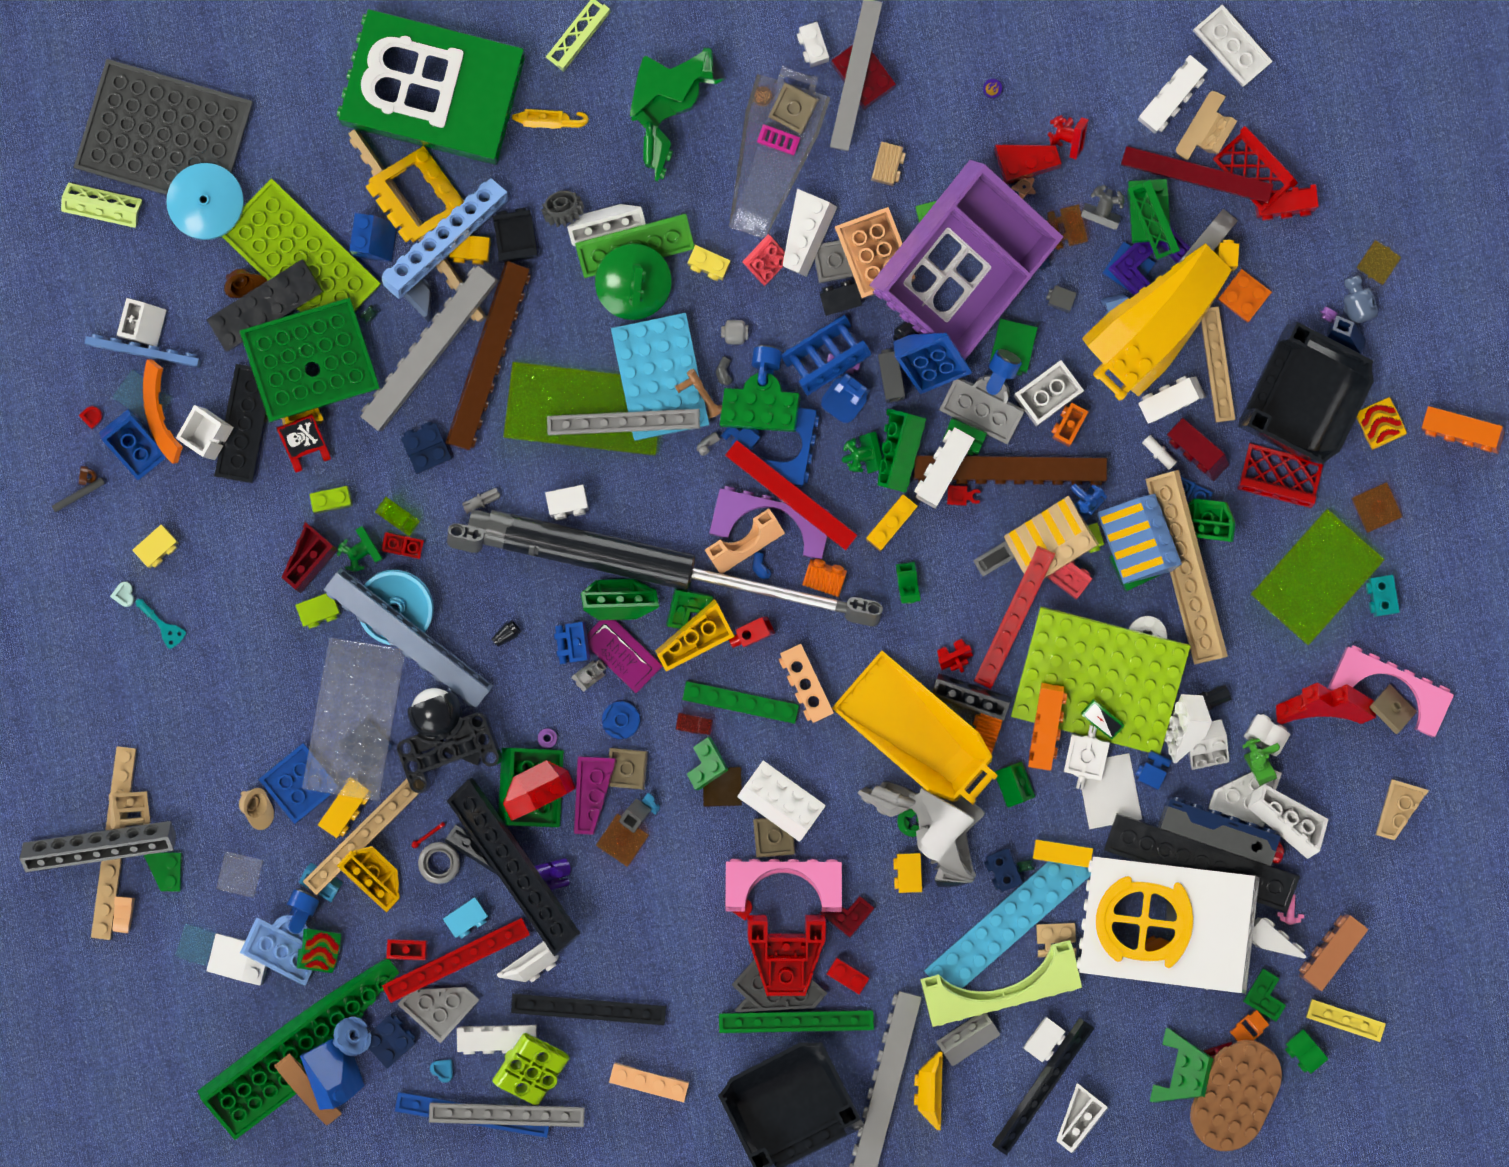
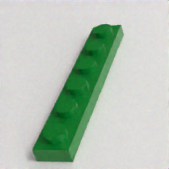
M686 681L682 698L684 701L795 724L799 707L797 704Z

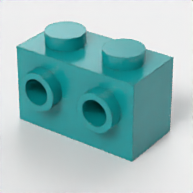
M1388 575L1368 579L1366 591L1371 596V602H1369L1370 613H1374V617L1400 613L1394 576Z

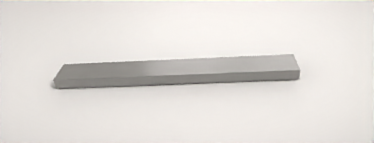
M863 0L830 148L849 152L882 2Z
M700 409L547 416V433L549 436L700 429Z
M430 1103L429 1123L584 1127L585 1107Z

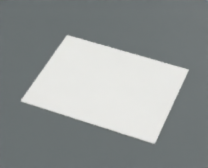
M1130 754L1106 757L1102 780L1086 779L1084 790H1082L1089 829L1112 825L1116 813L1136 820L1142 819Z

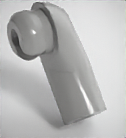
M717 433L710 434L697 445V451L700 455L708 454V447L720 440Z

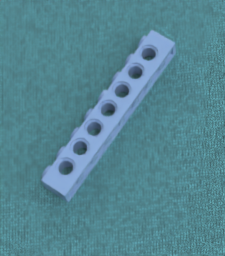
M492 178L487 182H483L474 194L466 197L463 204L456 206L446 219L443 218L433 231L427 232L423 240L415 243L405 256L402 255L392 268L384 271L382 275L383 286L398 299L402 298L508 202L507 191ZM442 236H448V237L445 238V239H441V238H440V237H442ZM429 248L434 249L433 251H427ZM416 260L421 261L417 264L413 263ZM401 273H407L405 276L399 275Z

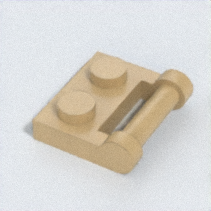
M147 791L109 795L110 826L112 829H119L122 826L150 824ZM141 812L140 818L120 819L119 813Z

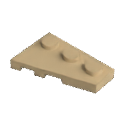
M1391 779L1375 835L1395 840L1429 790Z

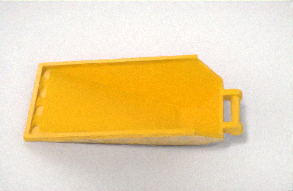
M882 650L832 707L837 714L925 790L952 802L958 801L963 796L973 805L976 802L977 796L992 779L995 780L998 776L988 767L992 761V755L980 733ZM983 771L987 773L972 792L968 794L966 790Z

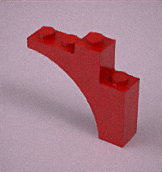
M1317 682L1303 688L1301 695L1276 705L1277 722L1282 725L1303 718L1337 717L1363 724L1376 718V713L1370 708L1374 700L1348 684L1331 691Z

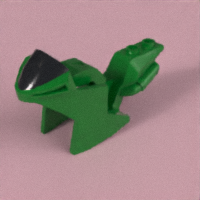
M704 47L701 53L672 69H668L648 56H644L642 59L630 116L632 121L638 120L646 129L643 161L646 167L655 169V182L659 183L660 179L664 180L667 171L664 168L666 161L670 162L673 151L670 150L671 142L658 128L659 125L668 117L680 115L694 108L699 98L700 82L718 84L726 79L724 69L711 48Z

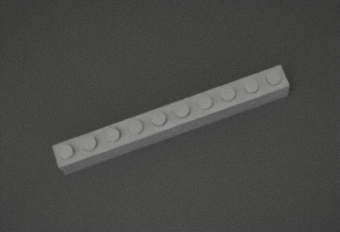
M481 266L473 267L467 274L469 278L465 283L461 282L455 290L457 292L453 298L450 297L445 302L444 310L441 313L438 312L432 319L434 323L430 328L426 327L420 335L422 337L418 343L415 342L408 351L410 353L406 359L403 357L397 364L398 369L394 374L390 373L385 380V386L379 388L374 393L373 397L375 398L371 404L367 403L362 409L363 414L360 417L376 430L383 431L499 282Z
M898 991V995L894 994L891 1005L894 1006L893 1013L889 1012L886 1023L890 1026L888 1032L884 1031L882 1043H885L883 1051L879 1050L877 1061L880 1062L879 1068L874 1069L872 1080L875 1081L874 1087L869 1088L867 1099H870L869 1106H865L863 1110L864 1126L858 1130L857 1137H860L858 1145H854L852 1155L855 1156L854 1163L849 1164V1167H878L921 996Z

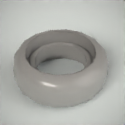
M435 842L426 846L420 853L418 860L419 871L422 876L435 884L447 883L454 879L459 872L461 864L456 849L444 842ZM435 852H444L450 858V868L444 874H435L428 866L429 857Z

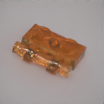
M1079 204L1060 209L1061 217L1056 218L1054 211L1047 213V222L1059 232L1058 224L1063 223L1065 233L1061 234L1063 238L1057 244L1056 250L1063 249V240L1068 241L1069 247L1088 242Z

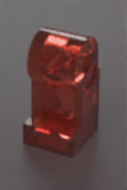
M678 713L676 730L711 735L713 720Z

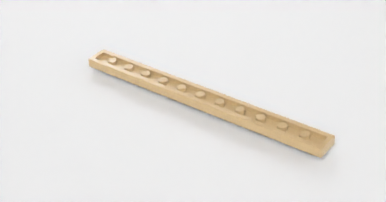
M354 129L348 133L351 137L350 143L362 153L360 155L361 159L365 164L369 163L373 169L371 170L372 175L375 176L385 170L360 131ZM391 179L386 181L418 227L421 226L423 223L395 182ZM433 248L427 249V251H433V250H434ZM447 258L443 259L436 266L441 274L444 273L448 278L446 282L452 290H456L458 285L463 282ZM480 306L471 316V319L477 322H482L487 318Z

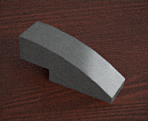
M1004 541L973 561L982 577L1015 559L1007 542Z

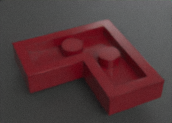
M859 896L848 910L842 907L841 912L821 911L820 915H824L825 919L848 938H851L875 908Z

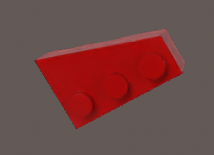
M995 145L994 148L1004 182L1007 185L1024 178L1027 179L1059 169L1062 164L1056 146Z

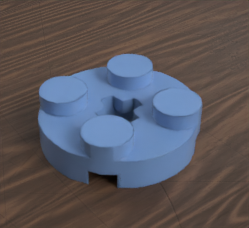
M354 1016L339 1021L334 1030V1046L349 1056H357L366 1051L371 1043V1034L366 1029V1023ZM352 1032L353 1036L355 1037L354 1040L350 1038V1033Z

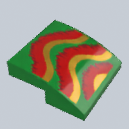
M303 929L302 949H298L297 969L333 973L338 958L341 934Z

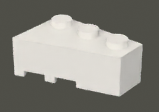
M1183 376L1176 380L1177 384L1171 387L1169 384L1159 388V393L1155 395L1149 393L1143 396V401L1138 404L1148 424L1170 415L1199 399L1205 398L1206 395L1197 377L1187 378Z

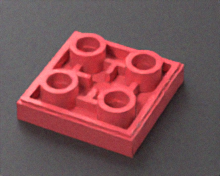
M768 234L742 263L765 286L783 267L785 251Z

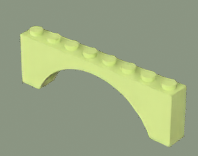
M1070 940L1051 945L1045 960L1031 975L1003 989L970 991L950 984L940 975L920 979L932 1027L942 1026L946 1023L961 1021L965 1018L980 1016L984 1013L999 1011L1003 1008L1082 988L1075 953Z

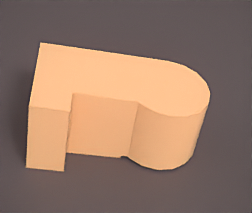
M115 897L113 932L129 933L135 898Z

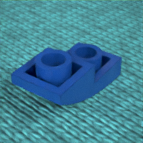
M1181 477L1188 503L1193 499L1211 500L1213 492Z

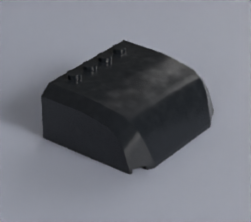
M1299 322L1287 324L1244 409L1238 427L1295 456L1314 463L1324 464L1340 452L1373 384V360Z
M800 1042L731 1077L722 1092L718 1094L753 1167H787L856 1132L864 1126L822 1042Z

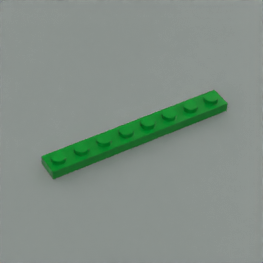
M873 1010L719 1013V1033L874 1030Z

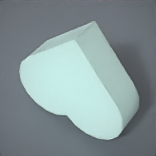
M122 582L110 597L122 606L130 607L134 603L133 587L128 582Z

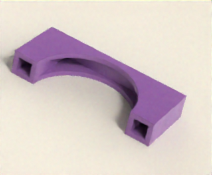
M724 486V489L720 488L710 535L728 539L735 523L746 513L759 508H773L789 515L798 525L804 541L803 556L822 559L827 536L782 500L780 502L773 501V497L762 495L761 498L755 497L753 492L744 490L743 494L735 492V488Z

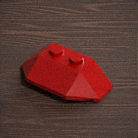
M546 760L513 777L503 805L512 821L568 794L576 786L568 770Z

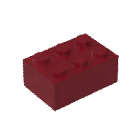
M853 45L831 60V65L843 82H845ZM872 51L859 103L864 110L891 92L896 86Z

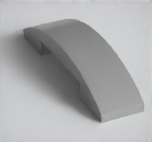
M1222 209L1178 263L1182 262L1185 257L1205 243L1214 250L1238 220L1225 209Z

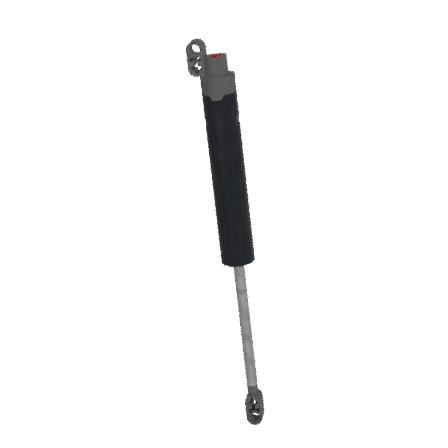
M473 509L468 525L454 523L448 528L447 544L451 548L472 553L481 551L483 545L682 590L689 589L691 580L694 579L844 613L848 621L867 626L878 625L883 611L882 605L876 601L852 597L847 602L697 569L694 568L696 558L692 554L494 510L491 513Z

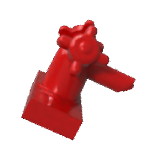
M1060 115L1050 120V124H1054V128L1057 127L1056 134L1051 132L1047 134L1050 137V145L1061 147L1063 143L1060 140L1070 143L1069 157L1076 160L1084 149L1089 119L1081 117L1075 128H1071L1074 124L1071 117L1067 120Z

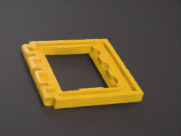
M424 146L370 178L369 184L366 185V189L373 198L379 195L376 202L384 213L391 212L387 215V218L395 229L400 226L402 227L398 233L405 242L411 240L414 243L425 236L427 232L433 231L443 218L446 219L456 206L464 203V200ZM412 165L420 169L427 183L431 184L437 197L441 198L446 205L445 211L430 218L419 227L386 183L389 179L392 180L405 172Z

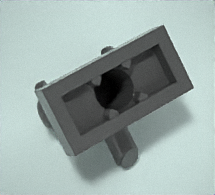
M1106 185L1098 186L1091 194L1092 198L1095 196L1100 198L1097 207L1085 203L1081 217L1117 230L1121 216L1111 213L1114 204L1120 205V209L1124 208V196L1121 194V191H1117L1118 196L1112 197L1113 191L1111 189L1106 190V192L1103 191L1107 188Z

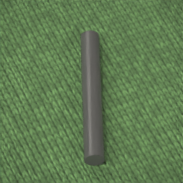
M103 478L97 479L52 505L54 512L56 513L104 485Z

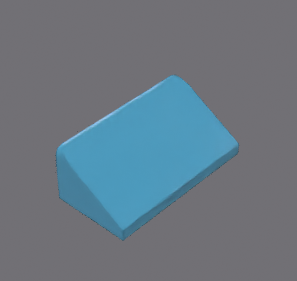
M310 863L298 883L310 889L303 881L318 866ZM335 877L318 895L332 902L343 882Z

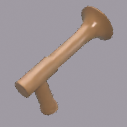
M694 369L687 372L689 379L675 385L678 393L694 385L707 406L708 418L719 415L722 405H716L712 401Z

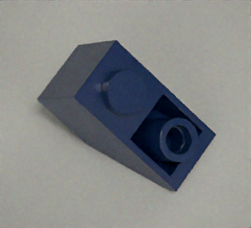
M1336 315L1326 337L1361 354L1365 338L1354 322Z

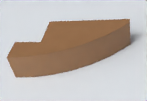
M288 1054L274 1065L296 1094L326 1126L342 1114L338 1107L319 1110L305 1068L292 1055Z

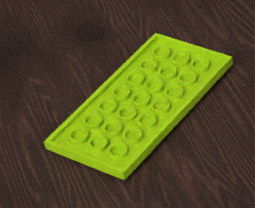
M272 178L243 207L241 218L236 226L222 236L267 281L304 259L323 293L297 308L299 312L350 298L355 312L381 285Z

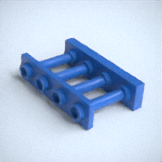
M846 315L835 319L832 323L819 329L815 334L805 338L781 355L785 365L789 367L793 364L801 375L802 379L799 380V383L807 396L871 356V352L864 340L857 343L848 331L851 328V324ZM840 334L843 335L851 347L843 353L838 350L832 341L833 338ZM826 344L835 357L826 364L816 352V349ZM808 354L818 366V369L810 374L799 361Z

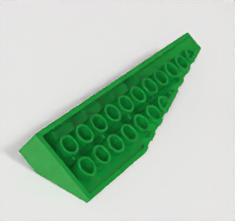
M384 959L359 974L289 1021L197 1091L201 1101L234 1140L296 1094L274 1065L290 1054L303 1066L300 1056L334 1038V1030L339 1021L353 1016L361 1018L368 1006L376 1001L379 993L384 991L382 985L394 980L399 974L397 968L389 959Z

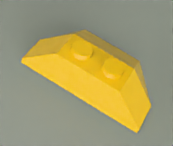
M373 846L350 851L337 865L353 883L386 913L399 900L398 870Z
M937 1051L918 1070V1074L914 1075V1086H918V1094H914V1105H917L918 1111L936 1130H941L942 1051Z

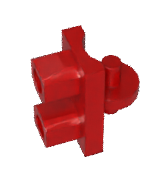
M962 639L953 643L956 651L950 654L946 647L937 650L938 662L942 671L950 667L951 671L959 669L960 673H963V666L969 664L967 659L973 657L970 646L966 645Z

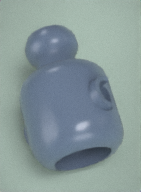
M1359 275L1347 278L1344 281L1345 287L1349 290V294L1344 297V312L1348 315L1350 321L1355 324L1366 322L1378 315V307L1373 292L1369 288L1362 289V278Z

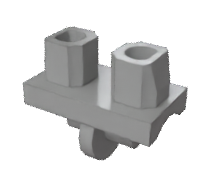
M600 660L597 662L592 661L571 678L576 681V685L584 692L605 676L603 671L606 667Z

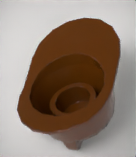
M236 269L226 275L227 281L224 285V291L231 298H241L267 282V279L261 275L249 273L245 269Z

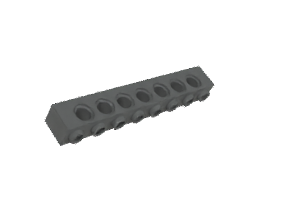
M166 821L24 842L20 861L25 872L174 851L176 832L172 822Z

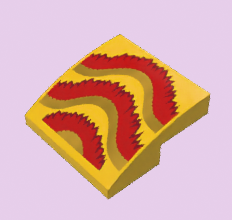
M1390 397L1360 410L1356 417L1372 450L1407 434Z

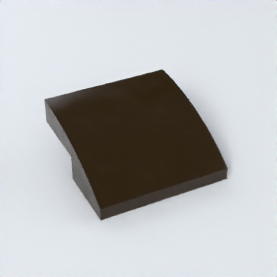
M728 767L727 772L703 787V807L742 806V800L737 797L742 790L741 767Z

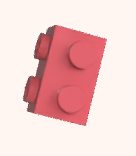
M1072 561L1047 578L1077 600L1092 581V578L1087 570L1079 569L1074 565L1075 562Z

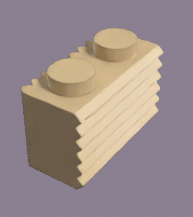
M881 142L871 181L893 186L894 182L899 181L901 171H897L899 163L903 164L906 153L902 152L903 147Z

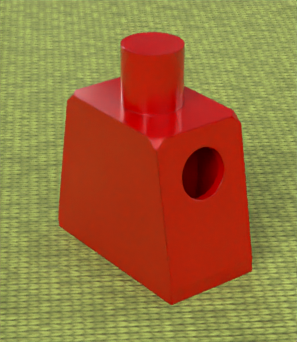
M768 616L736 629L737 634L729 639L732 648L741 644L743 647H747L776 633ZM748 631H750V633H751V637H750V638L747 637V632H748Z

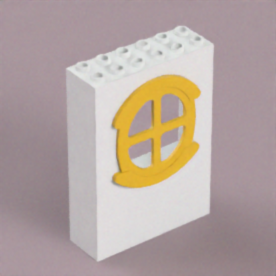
M1093 857V861L1090 860L1088 870L1091 872V878L1087 880L1086 891H1089L1088 899H1085L1084 911L1087 912L1086 918L1082 920L1084 937L1080 938L1079 949H1082V954L1077 960V968L1080 969L1079 973L1246 994L1259 877ZM1135 892H1142L1144 894L1142 915L1140 917L1116 915L1114 913L1116 904L1123 897ZM1152 894L1161 895L1172 904L1177 913L1176 921L1155 920L1149 917ZM1114 922L1138 924L1140 926L1138 948L1136 950L1126 947L1116 938L1112 930ZM1149 926L1172 928L1175 930L1174 938L1165 947L1151 952L1145 950L1147 928Z

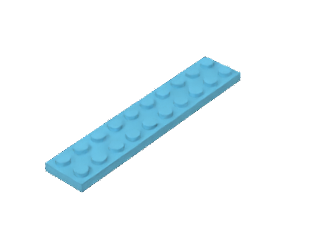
M1048 861L924 970L929 977L940 975L950 984L964 988L1091 876L1089 868Z

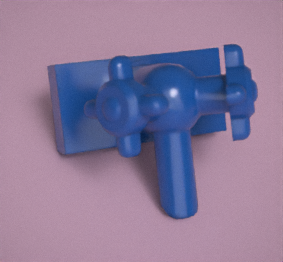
M1076 484L1071 486V490L1080 498L1075 506L1086 522L1104 502V499H1107V495L1102 488L1096 485H1092L1086 493Z

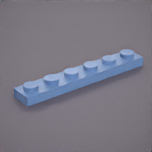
M92 334V337L86 336L84 343L91 347L200 368L201 360L196 358L197 355L185 353V356L178 355V351L171 349L163 352L159 351V347L148 345V348L140 347V343L129 342V345L123 344L122 340L111 338L110 341L103 340V336Z

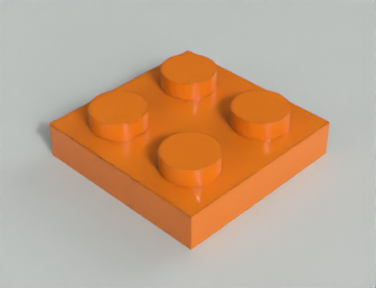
M1241 269L1218 300L1248 323L1272 292Z

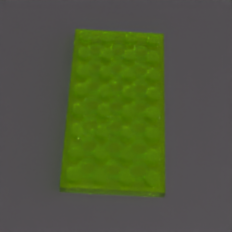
M512 362L503 438L656 456L658 436L634 441L632 432L549 436L547 433V416L628 412L621 375Z

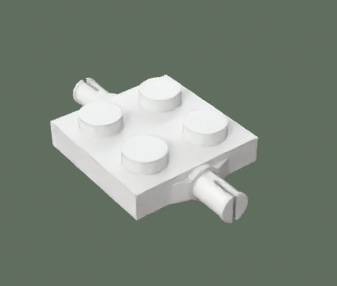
M1091 724L1089 725L1088 735L1072 734L1064 772L1078 777L1077 789H1079L1080 782H1082L1081 790H1084L1086 779L1102 780L1110 744L1108 741L1099 740L1095 737L1097 728L1094 726L1092 732L1093 725Z

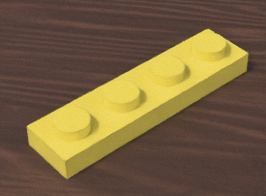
M1313 999L1310 1001L1306 1018L1378 1042L1381 1041L1386 1025L1385 1023Z

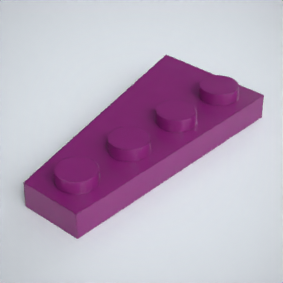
M578 757L574 834L595 835L616 764V758Z

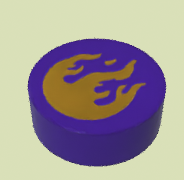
M989 79L984 83L983 93L986 97L994 99L1001 94L1002 85L997 79Z

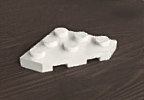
M1274 770L1277 779L1265 785L1276 790L1282 773ZM1252 772L1214 790L1208 809L1237 817L1240 820L1257 824L1260 827H1264L1265 824L1264 821L1248 809L1252 792L1261 787Z

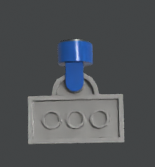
M996 350L989 363V368L993 371L992 375H984L978 378L974 384L962 378L954 380L939 410L1008 444L1025 411L1008 402L1010 393L1009 387L1005 382L1006 378H1015L1022 364L1020 358L1007 350Z

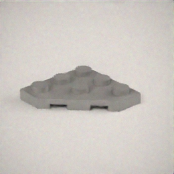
M466 987L419 989L405 996L397 1005L441 1043L480 999Z

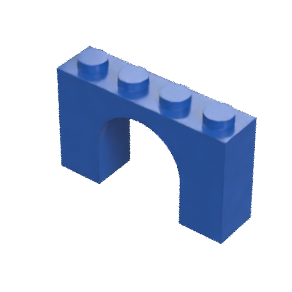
M800 407L796 425V432L802 440V449L799 455L789 462L761 460L794 486L803 487V483L808 482L809 472H806L807 464L811 465L813 453H809L810 445L814 446L816 434L812 433L813 427L818 426L819 416L816 415V410Z

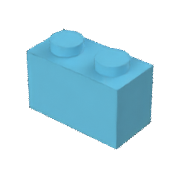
M474 897L443 918L454 937L460 936L462 939L471 933L469 929L476 925L479 928L487 922L485 918L488 917V914L477 897Z

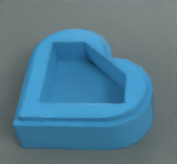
M452 1059L434 1061L430 1065V1072L438 1076V1079L443 1083L449 1082L453 1077Z

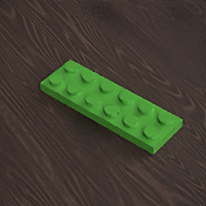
M686 214L575 243L584 278L595 276L598 265L604 256L612 249L624 244L637 243L649 246L662 257L694 249Z

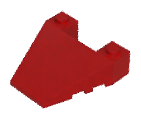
M747 915V937L766 995L805 996L816 963L820 957L822 946L826 940L825 916L805 915V933L768 934L767 915Z

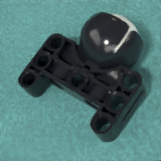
M439 688L426 689L415 697L412 706L407 708L409 722L418 734L401 740L397 744V752L413 792L423 793L428 791L430 788L428 771L476 753L480 754L481 760L486 766H497L501 762L502 755L487 715L484 713H474L461 718L460 702L453 692L448 693ZM477 716L483 719L480 727H477L474 723ZM470 734V737L464 738L462 740H457L460 737ZM484 734L489 737L487 745L481 742V737ZM405 743H409L411 746V751L408 754L403 751ZM448 747L454 752L451 758L445 755V750ZM434 748V750H432V751H430V752H427V753H424V754L421 753V752L426 751V750H428V749ZM490 752L496 755L494 763H490L487 759ZM412 761H415L418 765L415 772L409 767ZM418 779L424 782V787L421 790L416 787Z

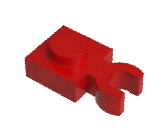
M949 485L947 505L966 506L967 501L979 504L980 500H974L973 494H980L981 491L974 489L971 492H967V486Z

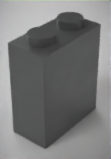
M893 349L882 350L881 354H878V362L886 403L905 400L900 365L895 358V351L893 352Z

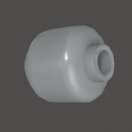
M727 320L725 326H721V338H725L727 344L742 345L745 340H748V325H745L743 320Z

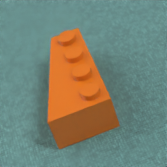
M1430 406L1427 408L1421 427L1427 436H1441L1449 442L1457 441L1464 446L1476 447L1485 452L1499 454L1505 434L1503 426Z
M1041 683L1028 767L1051 771L1053 759H1056L1058 751L1055 744L1056 741L1060 740L1061 734L1058 725L1059 722H1063L1064 711H1061L1062 704H1066L1067 693H1064V686Z

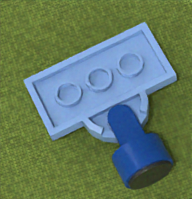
M294 889L286 904L292 908L290 914L281 916L273 925L256 918L240 954L306 986L312 971L297 969L298 949H302L303 929H309L305 923L309 916L313 917L320 902L319 899L303 890Z

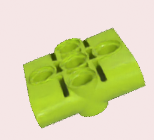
M523 1033L514 1048L505 1054V1061L492 1079V1082L497 1087L538 1106L548 1090L556 1086L557 1077L570 1057L562 1050L530 1034Z

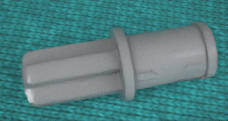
M497 488L481 495L478 493L476 497L463 502L462 505L468 514L473 509L485 508L486 504L499 499L500 493Z

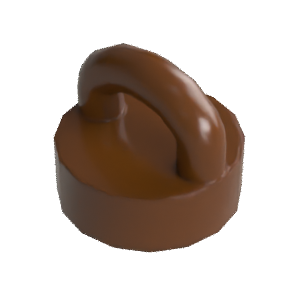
M88 466L80 467L79 485H86V483H92L96 480L97 475L94 470L88 469ZM87 474H91L92 478H87Z

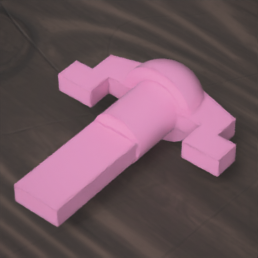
M1295 895L1292 897L1287 917H1283L1284 913L1277 912L1280 921L1288 925L1300 923L1301 919H1304L1302 914H1298V918H1294Z

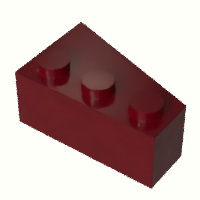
M1184 418L1167 434L1170 440L1168 443L1174 449L1181 450L1183 452L1182 455L1188 461H1192L1213 482L1229 466L1225 454Z
M305 522L303 531L296 542L294 552L290 556L281 578L296 591L302 593L338 549Z

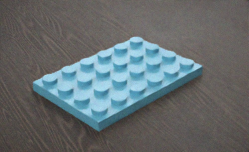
M686 313L611 328L628 412L700 409V427L709 426L705 402L694 385L684 389L681 393H678L675 385L689 379L687 375L689 370L694 369L699 376ZM690 429L638 431L632 433L634 441Z

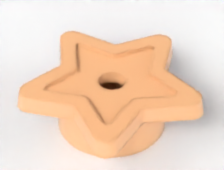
M1034 178L1021 179L1011 189L1019 192V196L1022 199L1027 194H1035L1036 192L1032 187Z

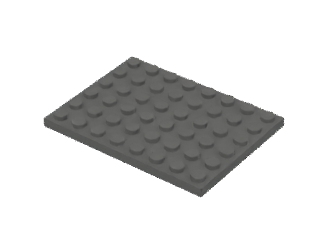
M106 59L73 168L163 195H167L170 184L182 170L195 164H215L225 168L232 174L253 101ZM207 197L201 198L202 203L207 201Z

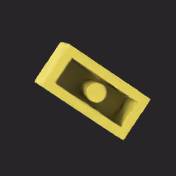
M160 525L133 549V552L148 568L152 566L156 568L162 563L163 560L161 558L166 554H172L177 549L176 545L179 542L163 525Z

